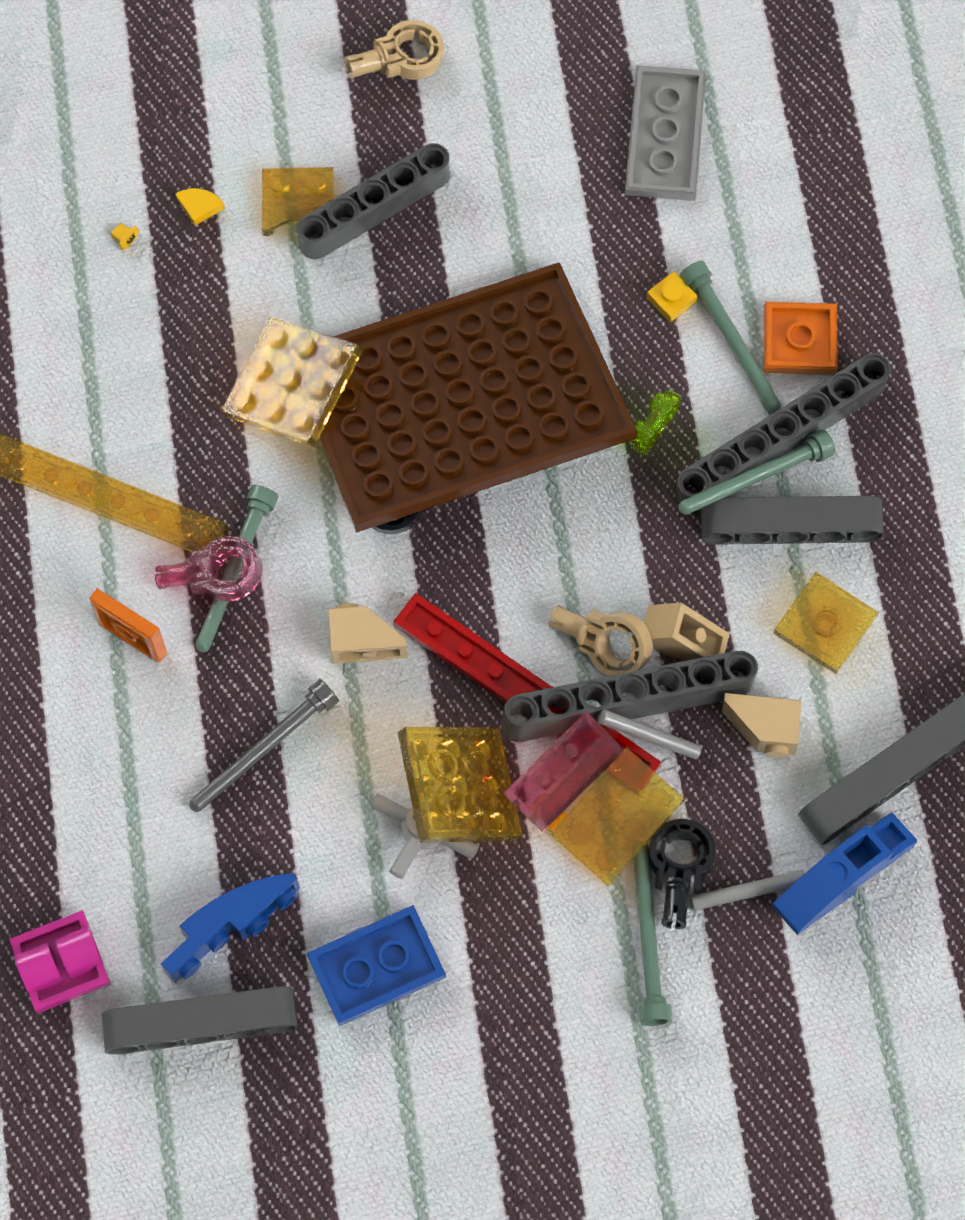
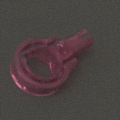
M226 536L211 542L204 550L192 551V555L187 559L186 563L156 566L155 571L156 573L160 572V574H155V582L159 589L190 585L195 595L209 593L210 596L220 601H235L247 596L256 588L262 576L263 565L259 554L247 540L237 536ZM242 550L249 552V554L246 555ZM240 555L243 558V569L237 575L240 582L236 584L233 579L229 581L218 580L217 573L222 566L221 563L228 557H239Z

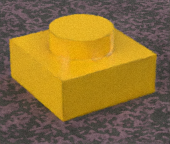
M673 271L647 291L646 298L671 323L697 303L698 295L689 286H686L680 276Z

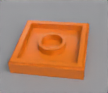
M765 302L764 373L835 375L837 373V304Z
M96 588L89 599L99 625L155 662L160 663L167 654V649L159 627Z

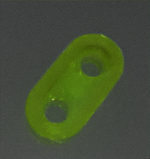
M668 389L665 393L659 391L655 395L648 410L651 413L644 422L639 420L635 424L637 439L632 440L631 449L643 456L648 454L674 417L683 396L671 389Z

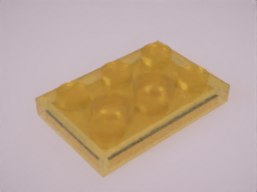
M626 747L550 835L602 882L610 886L686 799Z

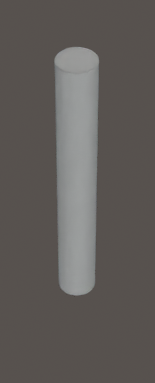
M605 709L598 715V723L692 759H697L701 754V746Z
M803 870L692 895L690 896L693 911L787 890L805 873Z

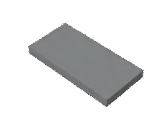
M636 65L625 195L696 200L706 71Z

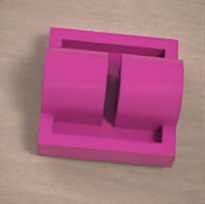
M83 910L9 939L15 954L14 958L37 1014L111 985Z

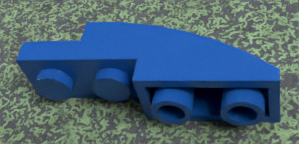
M891 812L873 826H864L836 847L790 886L772 904V907L798 935L852 897L860 885L914 848L918 840Z
M292 873L256 880L223 894L196 911L179 925L182 934L187 940L161 963L164 972L174 983L181 978L186 980L200 968L202 964L200 960L208 952L212 951L215 953L219 951L229 941V933L232 930L243 941L249 935L252 937L257 936L269 924L270 920L268 917L278 908L281 910L286 909L295 901L298 896L296 891L300 888L298 879Z

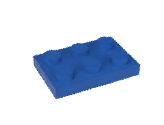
M414 905L306 953L339 1027L446 978V973Z

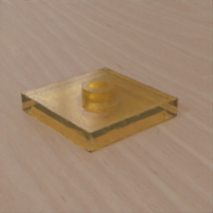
M815 572L778 623L773 634L834 674H837L875 621L879 612Z

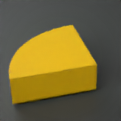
M186 189L175 193L177 201L194 226L225 209L224 202L217 195L207 190Z

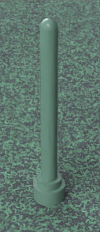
M704 261L692 263L680 273V278L686 286H689L701 297L767 410L771 413L776 412L781 408V403L711 288L712 280L710 277L712 273Z
M823 429L807 435L801 447L681 501L679 511L684 515H688L803 461L815 460L821 462L835 454L834 442L828 432Z
M251 485L246 501L248 502L247 509L249 512L197 639L196 648L199 652L204 653L210 649L262 517L267 516L269 511L274 510L279 496L269 488Z
M639 841L633 846V858L646 998L643 999V1005L639 1007L640 1022L643 1026H662L672 1022L671 1005L666 1003V997H663L661 992L648 846L646 843Z

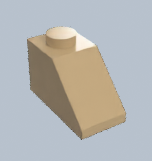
M343 603L338 605L337 608L328 609L333 664L408 658L406 638L367 606L359 607L356 603Z
M683 603L648 605L644 624L651 634L653 649L663 655L687 661L725 653L730 633Z
M725 693L722 713L757 752H765L767 757L784 759L788 755H795L799 741L801 700Z

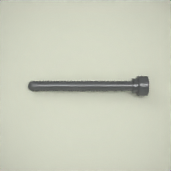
M318 679L308 688L309 693L305 696L306 701L196 794L189 802L190 809L194 812L203 810L316 711L318 713H321L324 709L329 711L335 706L339 699L330 687L321 679Z

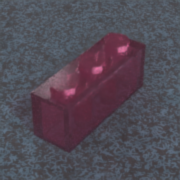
M586 711L504 794L543 832L624 749Z

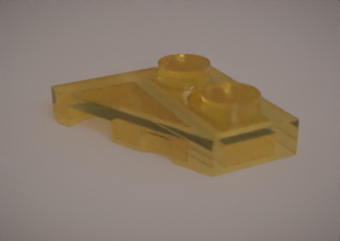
M333 167L262 169L263 236L274 234V229L290 221L293 224L298 223L307 214L333 200Z

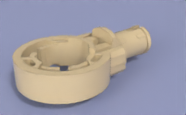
M418 20L403 21L394 25L388 31L387 36L374 39V50L346 56V71L350 72L349 77L351 79L376 71L383 75L386 74L387 78L399 75L402 78L411 80L424 79L434 74L440 67L444 42L440 33L430 24ZM414 35H418V42L423 43L429 52L428 58L423 57L419 60L409 58L399 46L405 41H412Z
M558 605L550 615V618L556 621L550 620L548 623L549 627L576 638V642L580 645L579 652L590 656L596 668L607 676L641 670L651 658L653 649L651 634L642 620L631 613L616 611L606 615L597 610H592L587 615V618ZM614 629L620 630L624 634H628L631 631L634 633L629 638L632 650L629 659L626 661L615 657L610 650L609 638L611 631ZM630 663H633V664H634L633 667L624 668L625 666H627V665L630 664Z

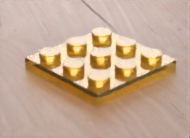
M270 316L221 411L229 418L315 447L363 350L357 344Z
M404 727L397 732L420 843L515 841L523 836L499 727Z

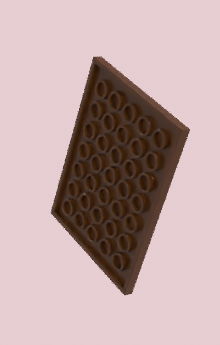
M560 262L287 351L289 362L356 533L637 439V429Z

